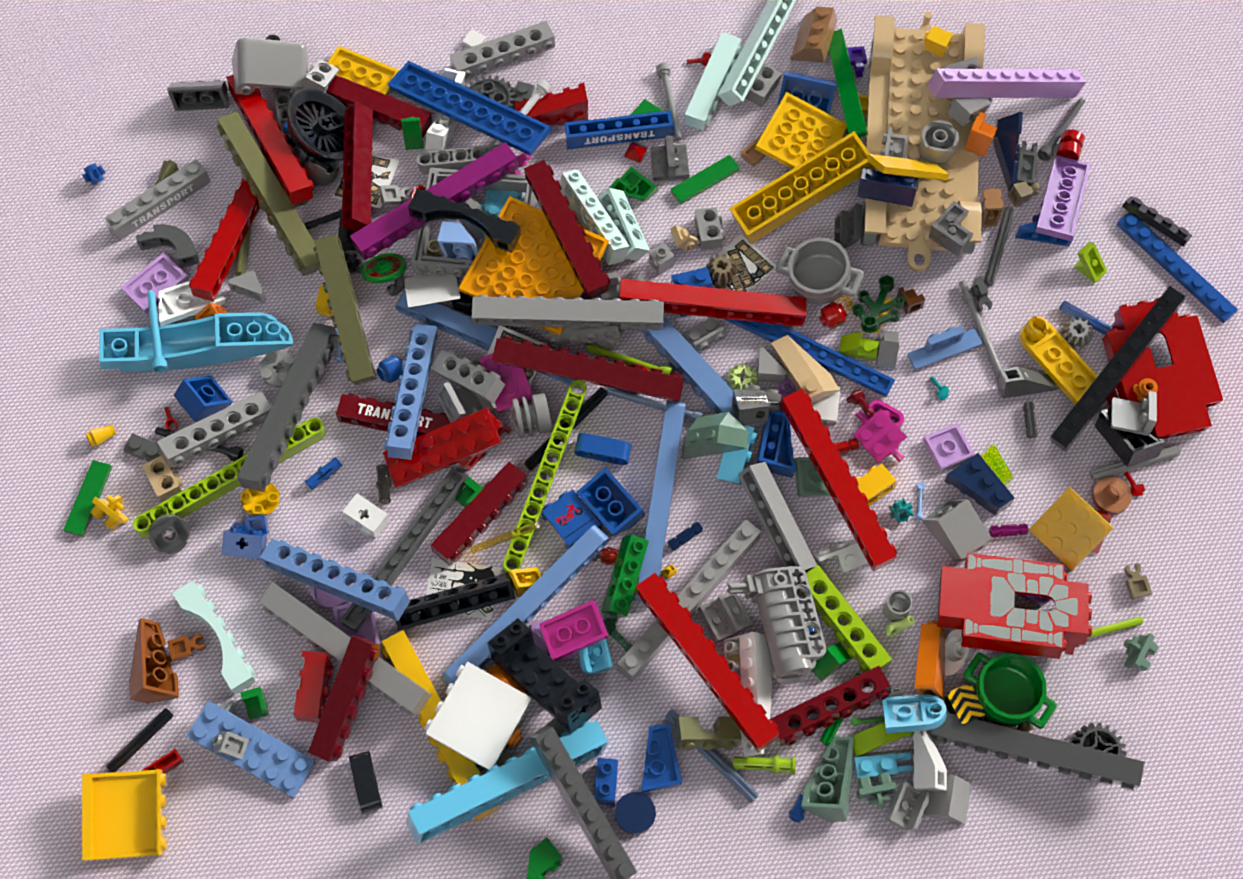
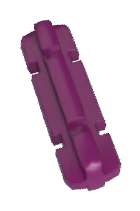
M1021 523L1018 526L1017 524L1001 525V527L994 525L989 528L991 537H999V535L1001 537L1016 536L1017 534L1026 535L1029 531L1026 523Z

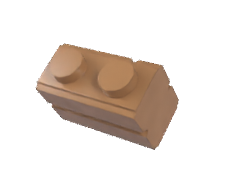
M988 188L982 192L979 200L982 210L981 227L996 226L1004 208L1001 190Z

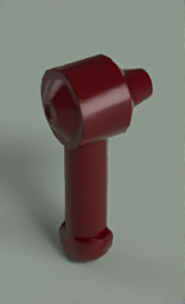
M861 389L851 392L850 396L846 398L847 403L859 405L867 418L874 416V411L866 403L865 394Z

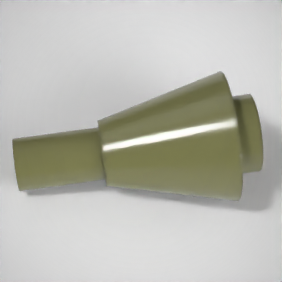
M163 160L158 180L154 186L179 170L177 168L178 165L172 160Z

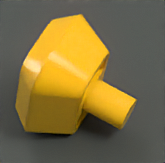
M669 564L662 569L661 574L664 578L669 579L677 573V568L673 564Z

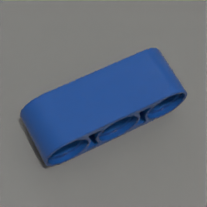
M579 433L574 454L583 458L627 465L632 444L622 440Z

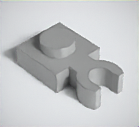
M385 185L378 188L382 205H399L401 201L407 202L410 196L405 195V193L409 192V187H403L401 190H398L397 185Z

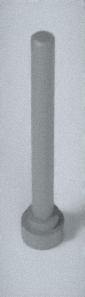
M660 63L656 66L657 75L662 78L668 108L671 110L676 140H681L683 137L669 81L670 65L668 63Z

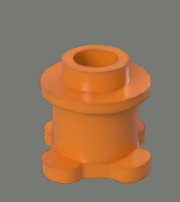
M1145 378L1140 381L1139 385L1135 384L1132 390L1137 394V400L1141 402L1142 398H1146L1149 391L1157 392L1158 386L1154 380Z

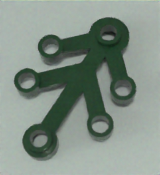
M891 276L880 278L879 286L881 290L875 303L869 297L868 291L863 290L858 293V300L861 303H865L871 311V314L868 316L862 304H855L852 307L853 314L859 316L862 320L861 329L866 333L876 332L880 325L885 322H897L900 319L898 310H891L888 314L878 317L879 314L894 307L897 309L905 307V298L902 296L895 297L894 300L884 304L888 292H891L894 288V279Z

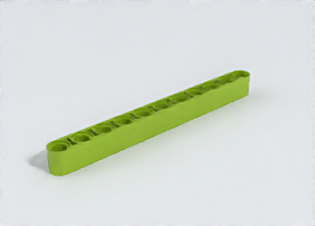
M581 380L573 381L567 392L504 558L502 567L504 573H508L511 570L506 566L508 562H514L517 565L515 569H520L586 395L587 386ZM578 388L582 393L576 394L573 392V389ZM573 405L576 410L569 411L566 407ZM566 422L570 427L563 428L560 426V423ZM555 439H560L563 442V444L556 445L553 441ZM553 456L557 461L550 463L547 458ZM548 474L550 479L543 480L540 475ZM535 491H540L543 493L544 496L541 498H537L534 496L533 493ZM535 509L537 514L531 516L527 513V510ZM523 526L529 527L530 532L522 533L520 531V528ZM515 544H521L524 549L522 551H516L514 550L513 546Z
M311 418L294 428V434L290 437L286 451L282 453L279 459V464L325 437L326 431L319 418ZM315 427L320 428L318 431H312ZM297 437H303L300 441H295ZM247 455L140 514L134 519L133 528L140 537L149 538L148 528L161 514H175L183 519L241 486L237 476ZM230 475H235L233 479L227 480ZM212 485H218L215 489L210 490ZM200 494L198 499H192L195 495ZM183 504L180 509H175L177 505ZM148 524L145 529H140L142 525Z

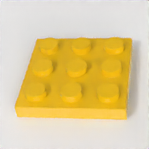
M1068 487L1029 528V531L1073 571L1114 527L1071 487Z

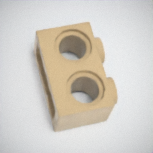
M162 456L142 465L161 503L182 491L181 486H183L180 477L178 475L174 476L172 472L175 470L174 466L169 468ZM164 468L161 473H157L159 469ZM172 484L170 488L164 489L166 485Z

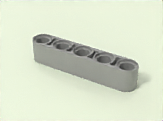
M500 145L423 151L417 155L416 160L419 170L423 174H429L430 168L460 170L475 161L477 157L485 155Z

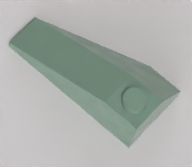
M834 736L831 744L828 745L823 754L819 767L815 768L810 783L808 782L804 788L802 808L826 821L847 822L854 737Z

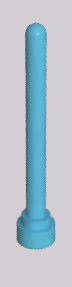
M150 290L147 292L155 357L151 365L153 372L163 373L168 370L167 361L162 357L155 293Z

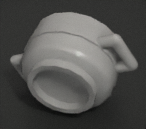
M820 237L806 240L795 249L785 247L776 266V272L789 276L792 289L798 297L806 298V302L818 305L832 303L843 296V294L854 297L864 276L862 270L851 267L848 253L841 244L832 239ZM789 255H790L788 268H786V267H784V266H785L786 261H787V259H788V257H789ZM851 275L855 276V279L852 283L851 288H848Z

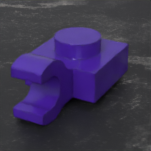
M865 47L847 48L851 65L855 66L856 78L863 77L862 71H864V65L867 64Z

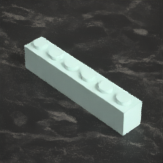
M721 33L684 117L685 125L704 131L706 125H710L713 116L711 115L712 111H716L718 107V93L743 48L741 46V38Z

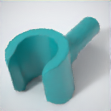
M931 376L930 380L938 389L936 392L937 397L944 401L949 396V388L945 385L942 386L934 376Z

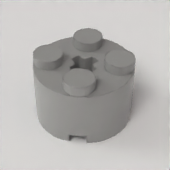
M935 120L931 124L926 125L923 128L918 146L921 158L934 163H947L954 155L959 140L958 131H955L951 123L944 120Z

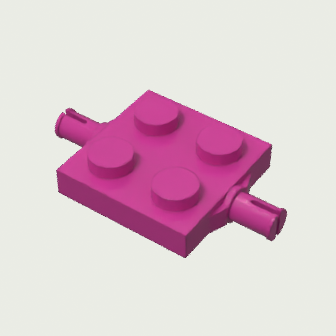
M882 409L871 418H867L861 410L855 414L862 424L853 433V436L878 463L891 454L899 463L905 458L897 449L907 436Z

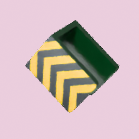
M971 683L946 692L944 703L949 713L957 715L961 725L974 720L983 721L982 717L986 713Z

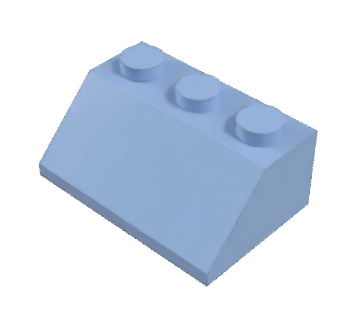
M442 221L437 241L445 258L474 260L479 250L474 239L461 223L456 221Z

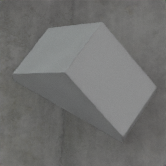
M254 270L228 280L231 291L265 303L266 298Z
M763 347L760 348L757 381L780 383L786 380L788 372Z

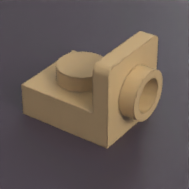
M677 225L670 228L678 248L689 251L700 243L699 238L689 235L685 228Z

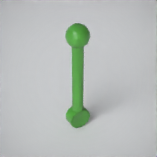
M854 717L851 720V724L857 726L859 723L881 722L885 720L884 717L869 719Z

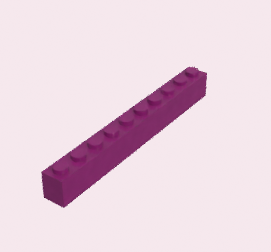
M505 142L427 190L433 195L444 196L450 201L461 203L468 200L475 193L483 191L490 184L498 182L508 173H513L519 167L517 156ZM412 199L350 235L354 247L364 261L374 257L381 250L391 247L396 241L406 238L408 234L428 223L410 216L408 206Z

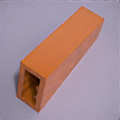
M930 621L928 624H921L915 690L919 694H931L944 700L946 629L944 627H937L936 621Z

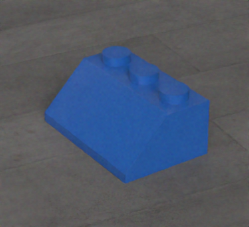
M785 71L777 108L786 92L830 115L837 82Z
M606 467L576 492L613 536L630 529L645 516L641 506Z

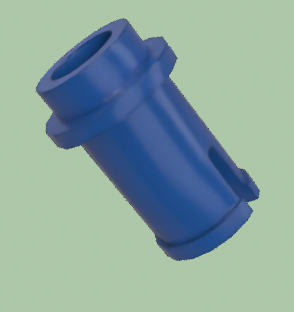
M802 794L798 795L793 809L789 810V818L797 823L804 820L803 815L806 811L801 806Z

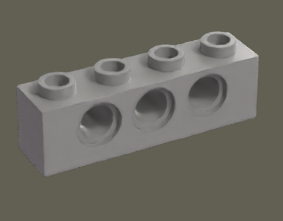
M441 349L430 369L439 376L494 404L505 386L500 380L501 376L493 371L490 374L487 373L486 368L479 364L476 366L472 365L473 362L465 357L460 359L459 355L451 350L446 352Z

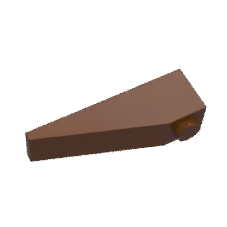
M140 618L138 621L129 681L130 700L154 703L176 699L179 697L178 677L172 671L170 665L172 663L171 657L167 656L164 648L166 642L158 622Z

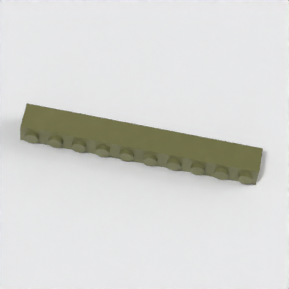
M236 111L217 118L215 126L217 135L222 137L225 149L232 154L234 164L239 166L243 179L250 185L251 193L259 200L261 210L266 212L269 224L274 226L278 239L283 241L287 254L292 256L297 271H300L305 276L319 270L318 265L320 261L319 258H316L313 247H316L314 240L238 112Z

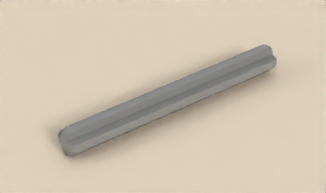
M1175 445L1162 449L1156 458L1127 467L1123 461L1096 468L1090 471V477L1093 481L1104 477L1180 456L1181 450Z

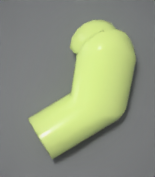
M908 615L902 620L890 622L885 628L886 634L890 637L896 636V634L915 623L914 618Z

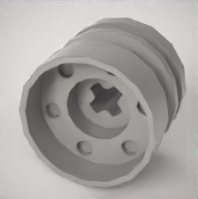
M545 393L532 395V404L529 405L525 397H522L523 406H519L517 398L512 399L511 411L513 422L520 438L525 437L524 428H527L529 436H532L534 426L537 427L539 434L552 432Z

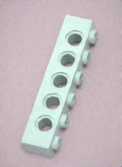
M578 170L562 173L560 179L561 193L563 196H567L570 208L576 213L583 228L609 240L608 247L603 255L607 264L624 262L629 245Z

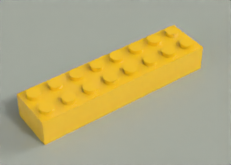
M855 131L730 207L731 215L749 243L752 244L860 178L863 168L874 169L875 167L867 160L870 152Z

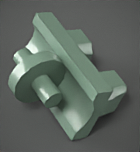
M1148 633L1147 636L1139 635L1138 637L1133 636L1132 640L1126 639L1123 645L1127 648L1126 654L1129 656L1124 666L1128 669L1136 668L1140 671H1147L1151 663L1145 658L1146 653L1149 656L1154 655L1159 648L1153 641L1155 636Z
M889 773L877 775L879 784L877 786L871 785L870 777L859 778L857 798L863 799L875 796V798L868 799L869 805L876 804L878 809H883V802L890 801L889 795H882L893 793L894 789H897L896 782H892Z

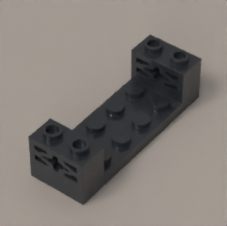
M519 618L487 642L492 661L571 734L602 709L599 691L585 678L578 683L534 643L531 629Z

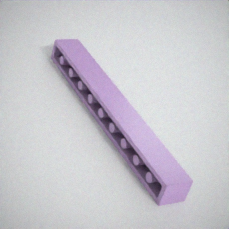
M946 68L936 69L927 86L935 98H1076L1086 81L1078 70Z

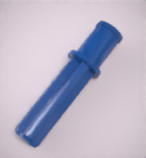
M1064 301L1059 308L1060 311L1074 317L1076 320L1081 317L1083 322L1088 320L1087 325H1092L1094 330L1103 335L1107 334V330L1113 329V326L1099 320L1098 316L1094 317L1067 301Z

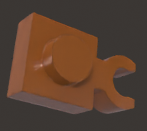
M197 634L191 640L185 635L167 641L172 661L193 656L192 650H205L206 646L204 644L197 645V641L204 639L203 635Z

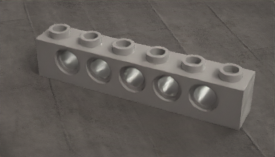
M546 20L449 55L451 67L453 70L465 72V79H469L477 74H483L491 69L500 68L505 64L517 62L522 58L550 50L555 47V36Z
M262 391L158 440V451L169 468L179 466L184 461L198 457L202 452L214 449L220 443L233 440L237 435L249 432L255 426L263 424L271 409V405ZM237 421L238 423L231 424L230 422ZM203 438V440L197 441L196 439Z

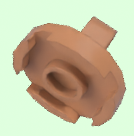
M1114 476L1104 477L1096 483L1092 490L1093 503L1100 511L1120 514L1131 503V489L1120 478Z

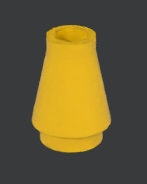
M111 424L89 429V432L85 433L91 447H98L116 435V431Z

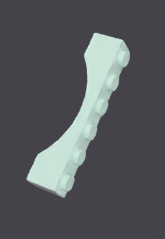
M193 580L174 591L173 595L186 615L205 622L217 634L223 652L221 674L232 692L236 695L256 682L253 677L256 673L250 664L246 666L243 659L246 657L241 648L236 650L233 645L236 640L231 632H225L223 627L226 624L221 616L216 617L214 611L217 609L211 600L206 601L204 595L207 593L202 585L197 586Z

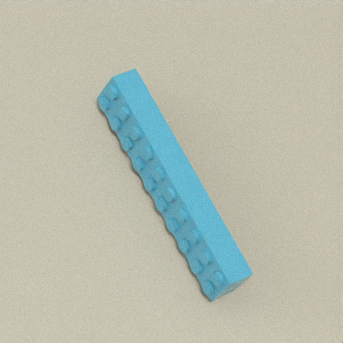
M597 720L591 723L590 721L585 722L572 734L565 731L560 735V740L576 767L603 754L608 743ZM535 748L528 749L519 758L514 756L508 759L505 765L499 768L497 765L489 768L486 771L487 773L480 777L475 775L467 780L468 783L462 786L460 784L452 786L448 789L449 792L443 795L438 793L430 797L429 802L423 805L417 803L410 807L406 824L416 844L419 845L552 779Z

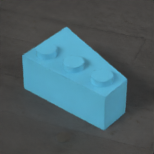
M743 425L749 431L747 449L723 453L717 475L718 480L740 485L741 480L738 474L744 470L746 462H750L752 452L749 451L750 446L755 444L757 433H754V427Z

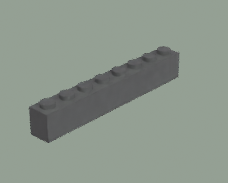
M545 725L528 736L611 879H628L636 874L637 871L553 726Z

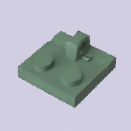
M794 458V464H796L797 496H830L810 458Z

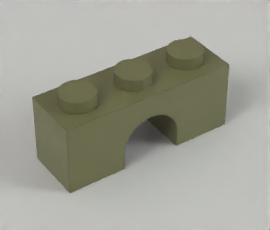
M718 716L713 724L714 731L712 732L706 731L700 726L698 717H678L674 724L676 747L684 748V750H693L695 748H704V750L723 748L731 750L739 744L741 733L739 727L730 716Z

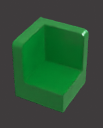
M470 477L464 481L465 488L455 498L464 508L483 489Z
M261 687L240 692L249 720L269 715L265 694Z

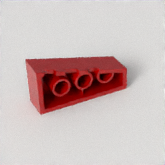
M580 83L578 88L570 89V87L564 88L563 92L553 94V92L547 93L543 98L538 99L527 113V116L548 126L588 120V98L585 84ZM529 99L514 103L515 110L520 112Z

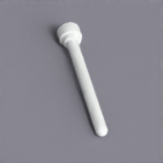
M540 79L537 83L536 92L521 109L520 113L527 115L538 99L552 89V86L546 80ZM497 140L494 145H501L503 143Z

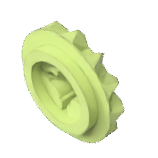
M745 363L743 365L737 364L730 369L727 375L728 384L732 389L741 390L744 389V386L748 387L749 384L756 385L757 372L753 370L752 366L749 367ZM742 372H744L746 377L743 383H741L740 377H737L741 376Z

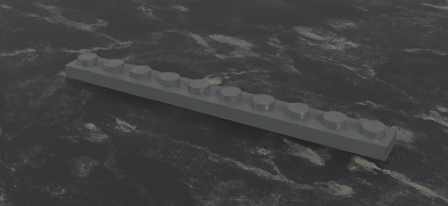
M452 467L373 574V579L377 581L384 580L392 586L464 488V481L469 477L467 474ZM352 603L339 621L342 625L358 632L373 611Z

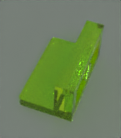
M995 444L988 447L986 452L980 456L1005 486L1010 484L1013 475Z

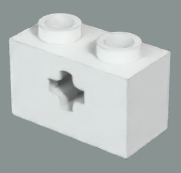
M357 493L342 511L345 517L344 520L353 527L354 525L358 526L365 536L369 537L371 535L375 539L390 522L386 512Z

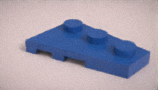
M670 724L649 727L641 793L682 785Z

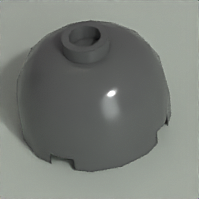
M307 154L302 163V168H305L307 172V179H311L315 187L318 185H329L334 181L339 171V167L335 168L336 164L334 162L319 161Z

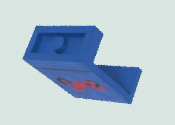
M574 490L562 493L557 501L548 503L541 511L542 519L549 521L565 542L567 550L592 526L595 525L601 530L599 521Z

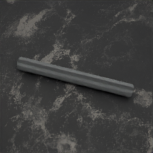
M1006 207L985 276V285H994L1015 211L1013 208Z

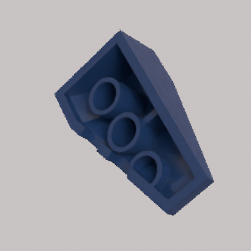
M1017 112L998 119L995 126L997 130L994 135L993 145L1008 192L1013 184L1016 183L1017 157L1020 150L1018 141L1022 132L1023 112Z

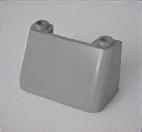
M255 38L239 39L236 42L232 57L235 93L249 95L255 91L256 86L290 89L291 96L301 91L304 84L301 82L305 73H308L307 46L299 42Z

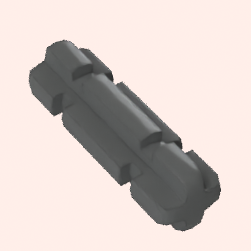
M1025 402L1023 410L1025 412V427L1027 429L1026 436L1027 438H1036L1038 432L1034 411L1035 406L1033 402Z

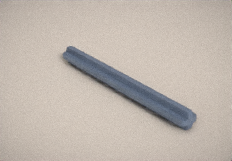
M674 709L666 714V719L673 726L678 717H681ZM696 748L750 803L758 798V793L714 749L704 750V748Z

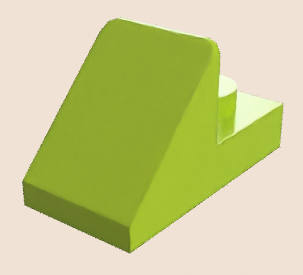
M1088 242L1077 253L1080 260L1074 267L1092 282L1097 283L1108 272L1095 243Z
M862 332L841 337L839 353L872 361L876 360L879 341L861 338Z

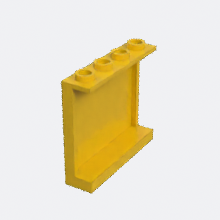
M161 769L82 774V860L163 855V851L167 850V838H163V829L167 827L166 816H163V808H166V795H163V786H166V774H162Z

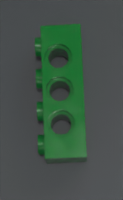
M632 534L623 536L601 612L617 618L628 616L649 543L648 540Z

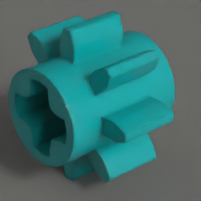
M904 498L902 500H894L893 505L889 506L891 511L889 515L891 519L896 518L897 523L908 522L909 517L914 515L912 510H910L913 506L911 502L906 504Z

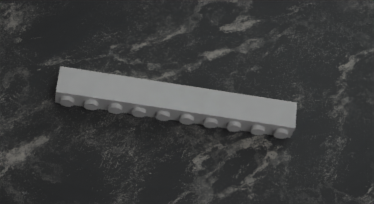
M478 295L473 297L472 302L473 325L596 328L618 325L619 329L663 330L664 302H659V300L655 299L649 301H640L639 299L622 301L618 298L611 300H602L601 298L584 300L580 297L573 299H564L563 297L546 299L542 296L535 298H526L525 296L508 298L504 295L497 297Z
M746 519L678 594L679 604L682 608L686 607L691 615L694 614L699 606L702 605L760 539L761 531ZM657 620L653 622L617 663V670L631 682L639 676L671 640Z
M272 582L258 601L264 606L262 609L270 615L275 613L279 616L277 618L279 622L285 626L288 624L293 626L292 631L300 637L303 635L308 637V643L316 648L318 646L324 649L322 653H327L331 659L336 657L339 660L337 664L341 665L351 636L284 588ZM379 657L372 668L373 674L368 686L376 692L383 691L385 693L384 698L394 704L396 701L401 704L400 709L408 715L411 712L418 715L432 694Z

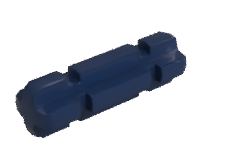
M695 522L691 525V528H686L676 535V538L670 539L668 546L672 551H675L679 548L680 544H685L694 538L695 534L701 533L703 531L702 526L699 522Z

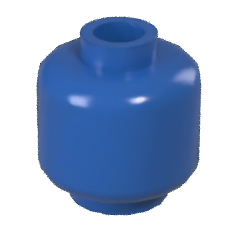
M392 355L380 361L377 368L379 378L388 383L398 380L399 376L404 373L402 372L403 359Z

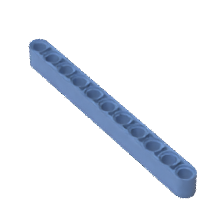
M406 290L403 291L395 305L396 310L427 325L437 326V329L488 351L498 330L490 325H473L471 317L438 303L408 307ZM542 373L567 385H571V383L575 381L573 379Z
M666 402L645 536L649 543L639 574L638 584L653 573L660 577L686 403ZM636 594V600H637V601H642V600L639 598V596Z
M592 526L442 674L441 680L447 686L450 683L455 684L458 679L455 676L461 665L465 667L467 662L482 669L492 659L487 642L517 618L526 625L607 545L610 539L597 526Z

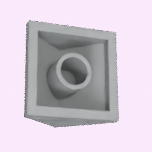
M947 775V791L930 792L929 804L924 810V816L965 825L972 784L956 775Z

